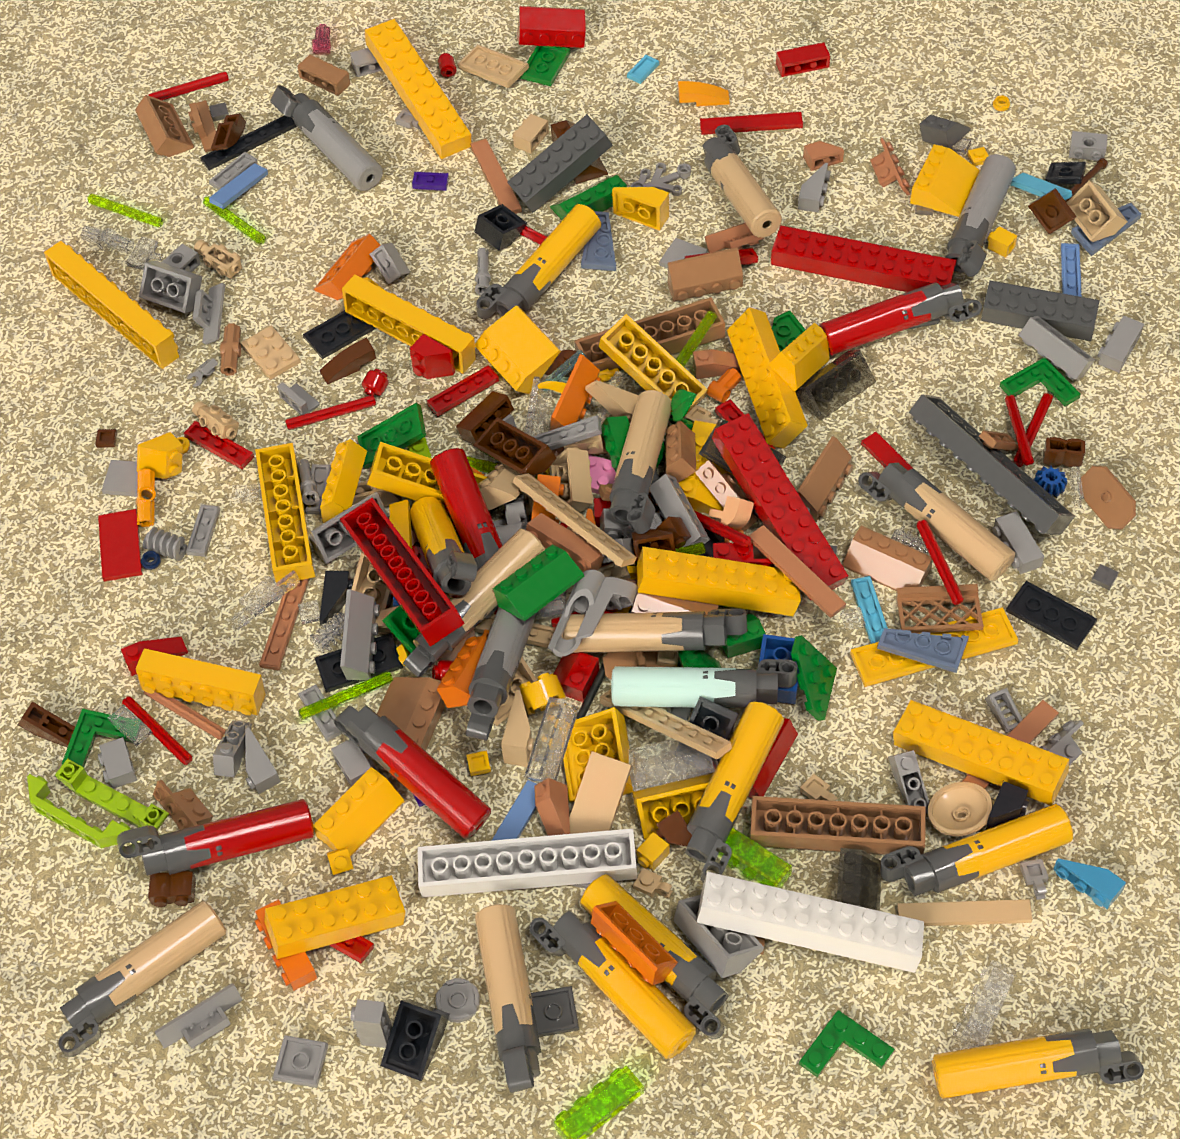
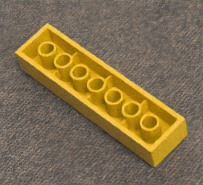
M354 275L342 288L345 312L363 320L369 325H373L380 331L410 347L423 334L452 350L455 370L462 374L476 360L475 340L470 333L461 331L456 326L442 321L441 318L427 313L426 310L412 305L409 301H404L394 293H389L380 286L374 285L357 275Z
M749 307L727 329V333L767 444L785 448L808 424L796 392L769 366L770 362L780 353L766 312Z
M293 443L255 449L271 563L276 584L315 577V570Z
M642 547L637 561L638 593L793 617L801 601L800 589L776 567Z
M910 700L893 731L895 746L907 751L914 750L915 754L998 786H1002L1003 781L1028 790L1027 797L1048 805H1053L1069 772L1068 758Z

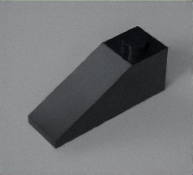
M325 571L319 618L322 631L328 629L346 603L347 589H352L354 579L350 577L349 571Z

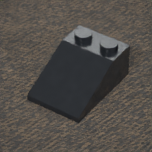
M700 696L689 722L729 741L739 713ZM681 742L675 753L713 772L721 757L715 759Z
M411 999L401 1000L380 1066L422 1081L444 1035L450 1013Z

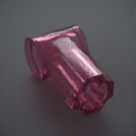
M319 24L316 27L315 39L312 40L314 54H327L331 52L330 27L326 26V24Z

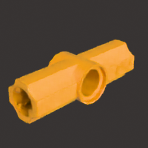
M151 469L138 470L137 524L141 527L154 525L155 472Z

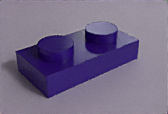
M414 172L412 188L447 191L449 173Z

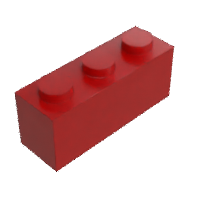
M825 42L776 52V65L781 77L830 67V54Z

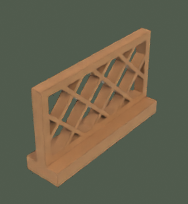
M978 584L958 585L964 600L963 603L955 605L951 610L943 606L944 604H953L945 586L897 588L896 605L898 607L900 629L909 630L911 633L983 630ZM964 603H974L975 606H973L971 609H969V608H967L966 606H964L963 604H964ZM933 605L934 608L931 611H928L925 608H923V606ZM902 606H913L914 609L908 612ZM938 609L946 614L942 619L934 615ZM961 609L966 614L961 618L954 612ZM918 610L925 614L921 620L914 616ZM972 616L978 623L970 624L965 620ZM949 617H951L954 620H956L957 623L949 625L945 621ZM931 618L937 623L929 626L925 622ZM909 619L917 623L913 627H905V622Z

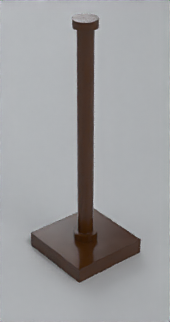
M1100 158L1097 164L1083 177L1082 183L1075 184L1070 189L1072 197L1101 169H1105L1108 166L1106 159ZM1056 188L1028 206L1048 234H1051L1077 217L1067 204L1071 198L1064 200Z

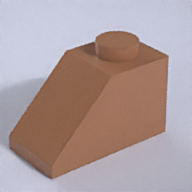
M822 141L804 145L803 158L811 171L819 169L825 163L831 166L843 162L844 149L842 147Z

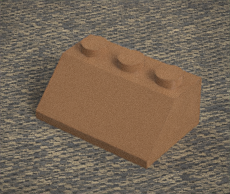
M679 421L668 427L665 432L664 475L668 474L675 477L678 483L696 472L695 433L682 421Z

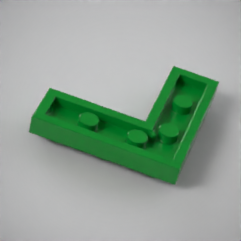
M1045 357L1001 381L999 386L1008 396H1017L1041 382L1064 407L1080 399L1081 395Z
M82 708L62 760V765L69 759L84 767L96 734L115 739L123 737L125 741L136 743L142 728V722Z
M837 1010L801 1058L799 1065L818 1078L842 1044L845 1043L882 1069L895 1049Z

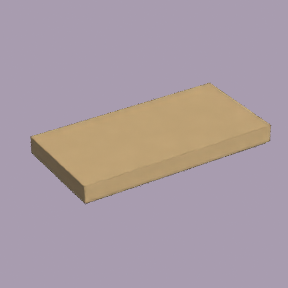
M478 44L457 64L458 68L507 88L529 68L526 62Z
M591 751L569 817L570 834L611 830L632 765Z

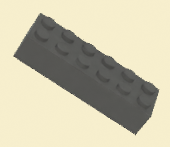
M586 114L507 181V183L533 213L613 145L607 135Z
M990 280L981 321L1023 329L1030 317L1039 316L1065 337L1091 341L1100 300Z

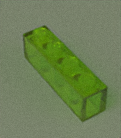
M732 828L725 842L732 850L727 865L731 868H738L750 880L754 879L760 884L782 888L791 876L792 865L735 828ZM719 852L718 856L722 858L723 853Z
M627 1065L622 1069H615L610 1074L608 1080L604 1083L599 1082L596 1084L590 1094L586 1097L581 1096L574 1102V1106L568 1111L563 1110L556 1116L554 1121L555 1130L563 1139H587L643 1095L644 1085Z

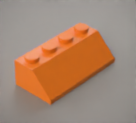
M370 233L351 242L314 290L336 300L342 299V288L354 275L362 277L372 269L371 265L375 262L370 253L381 245Z
M582 354L579 355L551 416L550 431L578 422L580 419L583 420L587 412L585 407L587 403L591 404L593 399L585 390V386L596 380L601 381L599 377L600 370Z
M472 636L468 638L460 652H458L454 662L450 665L449 670L442 678L437 691L447 708L467 705L470 698L469 686L488 637Z
M617 901L596 905L592 909L591 924L596 928L597 933L605 937L611 943L612 948L621 953L627 959V963L642 974V978L647 983L656 985L664 982L678 962Z

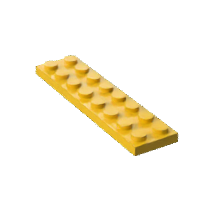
M1003 607L981 613L983 630L930 633V635L940 636L942 634H951V637L969 636L961 660L1018 644L1016 633ZM972 616L965 620L970 624L978 623ZM955 620L947 623L949 625L956 624L957 621ZM879 642L854 648L850 651L864 687L935 667L877 649Z

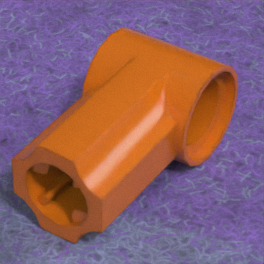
M734 368L728 369L718 381L713 380L709 384L706 394L721 403L726 402L732 389L741 381V375Z

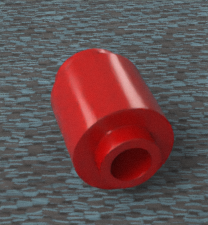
M449 53L441 54L438 59L441 75L443 77L454 76L457 69L453 56Z

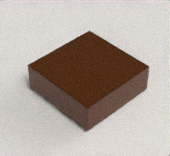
M98 429L95 442L96 448L115 447L117 430Z

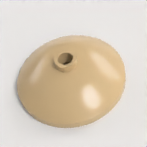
M957 782L941 788L933 795L928 805V816L933 827L939 832L949 836H965L975 833L987 824L993 803L989 793L983 787L970 782Z

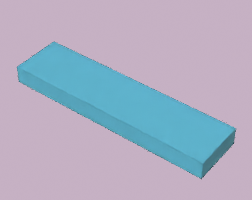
M1026 173L1019 174L1011 182V186L1042 197L1054 188L1057 189L1064 200L1072 197L1071 190Z
M871 577L852 579L851 586L870 644L879 642L884 628H887Z

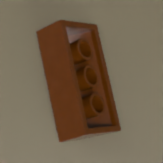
M564 120L551 124L553 142L575 123ZM599 157L573 180L575 184L608 175V172Z
M498 417L473 445L474 448L521 475L545 473L557 459L547 444Z

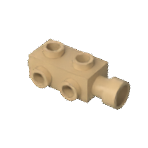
M202 239L196 242L194 251L203 255L204 264L209 268L212 267L217 270L220 275H225L231 279L242 269L240 256L236 252H228L223 244L218 246L214 243L209 246Z
M201 401L193 406L192 412L199 418L200 425L211 430L212 435L219 436L221 439H233L237 436L239 422L224 412L219 406L211 405L208 407Z

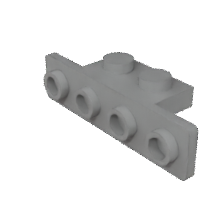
M224 283L209 288L208 294L202 289L196 291L193 320L204 329L203 343L205 345L219 339L225 292Z
M1081 720L1066 722L1062 726L1063 730L1052 735L1048 739L1049 742L1039 748L1068 758L1070 765L1083 753L1071 735L1084 723Z
M231 983L157 1029L155 1034L163 1048H167L185 1037L192 1049L231 1024L224 1012L241 1002L242 998L235 985Z

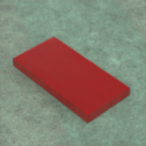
M137 509L98 515L103 581L143 575Z

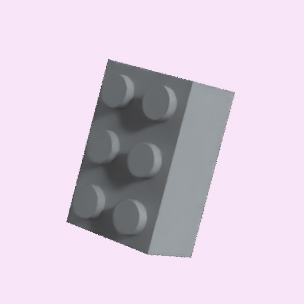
M159 261L145 262L139 297L183 313L194 311L196 291L200 290L203 276Z

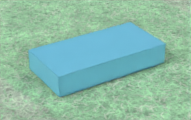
M645 55L627 73V78L641 84L659 66V60Z

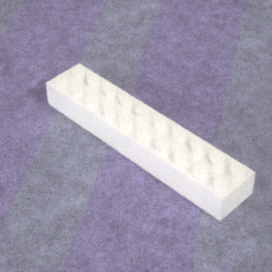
M633 829L418 847V887L422 897L592 883L596 878L604 874L611 876L615 881L638 879Z
M707 872L701 892L697 923L914 973L922 958L924 921Z

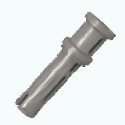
M479 248L477 251L478 273L475 275V281L477 282L475 292L480 296L490 286L489 282L491 281V276L488 272L489 251L486 248Z
M301 459L300 462L298 461L297 466L302 482L300 484L302 500L307 505H313L319 501L317 484L313 481L309 461Z

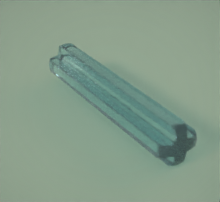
M578 350L542 382H558L574 368L580 354L585 357L586 355L582 350Z

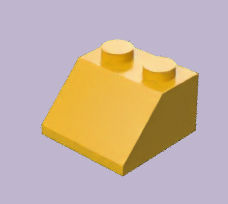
M171 432L138 444L137 472L138 470L151 469L155 472V477L161 479L178 475L182 472L183 445Z

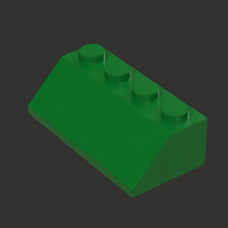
M618 175L608 176L551 205L550 208L561 220L578 204L586 205L593 211L603 212L613 207L612 189L614 187H627V185Z
M552 544L505 580H502L493 588L498 606L501 609L526 621L584 577V573L565 550Z

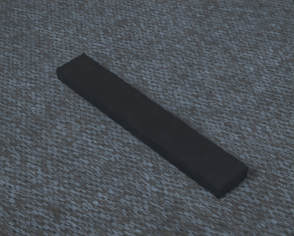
M284 115L240 137L230 148L215 150L200 157L201 162L210 171L297 126L291 117Z

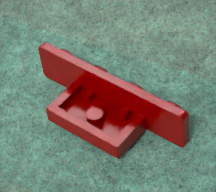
M734 542L713 543V558L774 567V564L768 558L754 559L753 544L745 548Z

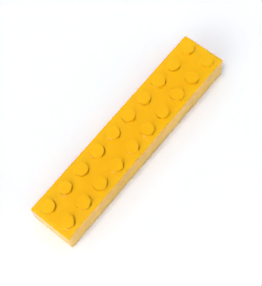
M392 19L366 29L365 42L411 114L418 121V125L439 157L444 159L470 148V131L396 20Z
M59 241L44 252L52 276L160 368L164 369L179 358L177 351L179 348L174 341L175 335L170 329L164 328L162 323L158 319L155 320L146 309L143 310L137 301H132L125 291H120L113 281H108L106 276L102 272L99 273L91 263L88 264L81 254L77 255L70 245Z

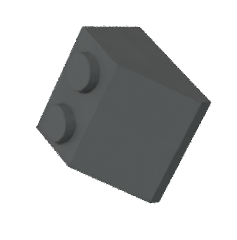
M929 115L919 124L924 142L951 148L971 131V128L934 115Z

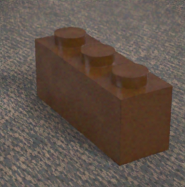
M492 391L457 424L456 428L462 440L475 444L497 417L501 420L507 417L514 410L508 395Z

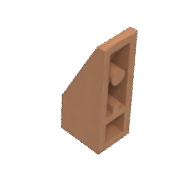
M713 349L693 352V369L696 379L722 376L728 369L732 368L736 369L738 373H742L735 353Z
M551 778L534 786L535 805L547 835L570 834L567 785Z

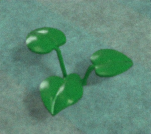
M684 389L676 391L671 400V409L673 410L671 412L673 419L669 417L671 425L682 421L692 431L693 422L683 418L695 400L696 393ZM664 441L661 446L656 468H658L665 452Z

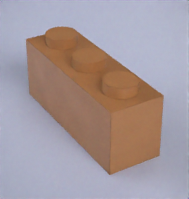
M309 54L297 66L301 79L337 96L351 85L347 71Z

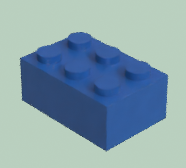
M763 634L759 662L765 659L792 660L791 651L795 638ZM798 678L796 684L792 687H778L777 702L796 704Z

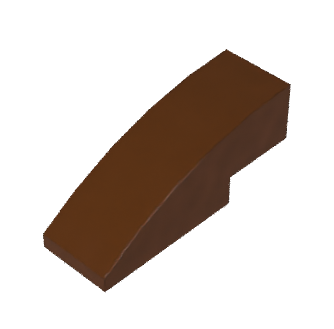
M241 113L226 115L224 123L218 124L211 146L212 151L228 149L238 141L246 126V121Z
M366 337L333 357L319 370L327 385L360 371L361 365L375 360V350Z

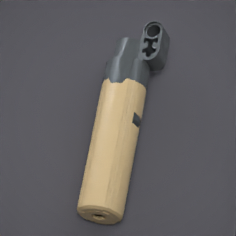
M720 125L715 129L717 137L708 139L702 145L705 153L704 165L753 235L758 238L768 237L780 227L782 216L738 155L741 150L733 130L728 125Z

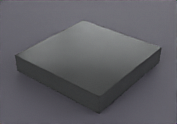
M572 986L531 993L539 1037L579 1030Z

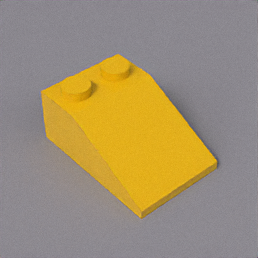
M614 187L612 189L613 214L659 231L669 218V192L655 187Z

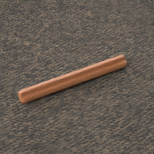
M143 692L151 699L218 740H221L226 730L177 699L168 698L162 693L154 692L151 694Z

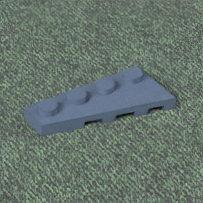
M1132 203L1118 208L1128 222L1115 235L1091 242L1079 225L1072 228L1071 234L1093 256L1141 218V213Z
M594 211L601 221V228L584 246L581 268L616 271L609 212Z
M884 628L877 649L957 673L969 636L951 637V634H942V636L930 635V632L918 634L911 633L909 630Z

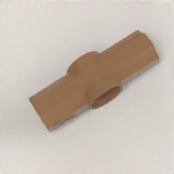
M229 323L225 326L223 342L220 343V370L226 376L237 373L238 358L241 357V328L235 323Z

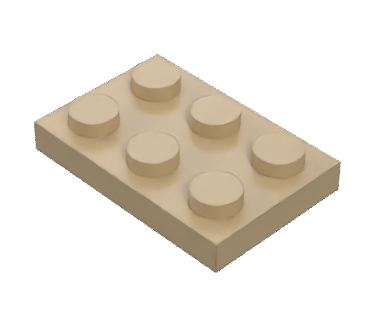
M272 325L241 342L243 349L269 380L301 363L298 355Z

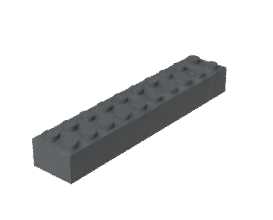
M922 394L909 411L913 416L912 419L917 424L926 427V432L929 435L936 436L940 440V445L953 451L952 455L956 459L963 460L967 464V469L980 475L979 479L983 483L990 484L994 488L995 494L1007 499V504L1015 510L1018 509L1022 513V518L1036 525L1035 529L1041 534L1061 535L1075 518L1069 510L1000 450L986 447L983 444L984 440L979 437L981 433L940 397Z

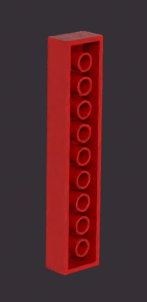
M782 225L779 227L771 251V265L903 292H910L935 282L940 286L952 283L956 260Z
M749 413L716 428L712 440L750 502L754 503L753 508L764 526L831 590L843 585L849 575Z
M373 497L340 518L348 534L430 647L465 624L455 606Z

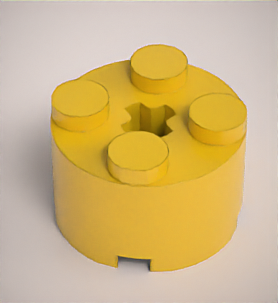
M549 672L537 677L538 681L533 683L528 681L519 686L523 703L529 715L536 714L534 710L540 708V711H544L561 703V699H566L557 675L549 674Z

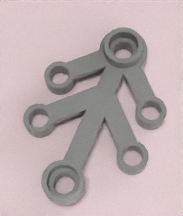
M658 163L656 164V171L651 182L645 184L646 180L651 177V171L645 168L641 170L639 180L633 182L630 187H655L672 192L674 196H680L682 194V187L680 185L666 183L678 178L687 179L690 177L691 166L686 163L680 164L677 167V172L661 177L666 172V164Z

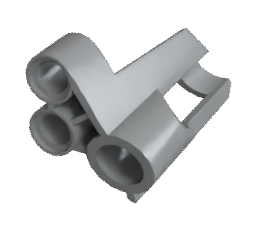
M523 494L504 504L506 510L505 519L493 522L502 545L519 529L526 530L528 519Z
M597 570L584 571V577L575 583L548 649L559 657L573 653L583 638L593 635L606 609L622 610V608L632 606L638 592L637 585L627 580L605 577ZM572 611L585 614L577 636L569 640L561 638Z

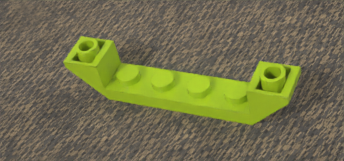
M69 759L63 763L55 774V777L76 795L137 828L151 825L158 830L169 815L167 811L152 803L149 807H146L88 776L84 767Z
M31 774L27 776L30 803L35 812L99 848L117 845L118 835L121 832L131 830L124 822L117 823L114 820L108 824L104 831L96 826L90 827L82 818L78 816L76 818L72 817L66 809L62 807L58 809L50 800L46 799L51 791L47 786L48 782L43 777H35Z

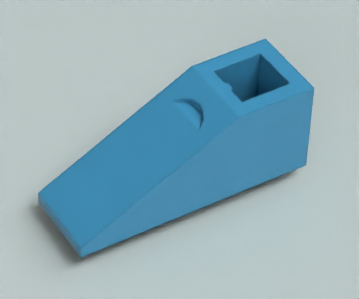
M1058 858L1053 869L1061 879H1067L1074 885L1077 891L1086 893L1096 905L1103 906L1106 909L1113 904L1126 885L1125 881L1110 870Z

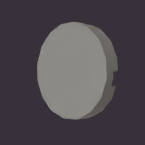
M454 978L446 981L440 990L437 991L435 1003L437 1009L450 1013L448 1021L460 1023L469 1020L476 1014L480 1005V996L476 986L468 980Z

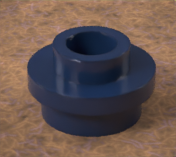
M154 551L145 552L141 559L142 566L148 570L157 568L161 563L159 554Z

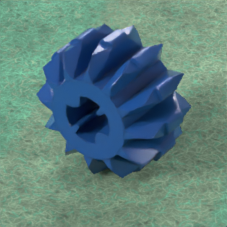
M1051 465L1048 469L1043 466L1035 474L1034 481L1056 498L1060 493L1063 494L1067 485L1065 472H1060L1059 467L1053 469Z

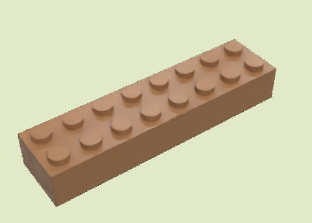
M712 297L634 321L670 355L725 338V321ZM610 329L574 340L575 351L579 352V355H584L600 371L618 368L619 371L623 370L598 347L600 338Z
M752 796L750 846L885 855L907 846H913L920 851L921 855L924 854L925 806Z

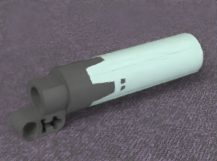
M765 659L758 663V669L615 666L612 670L611 680L612 704L614 706L695 708L700 696L726 708H746L750 702L777 704L778 687H792L796 684L797 664L792 660Z

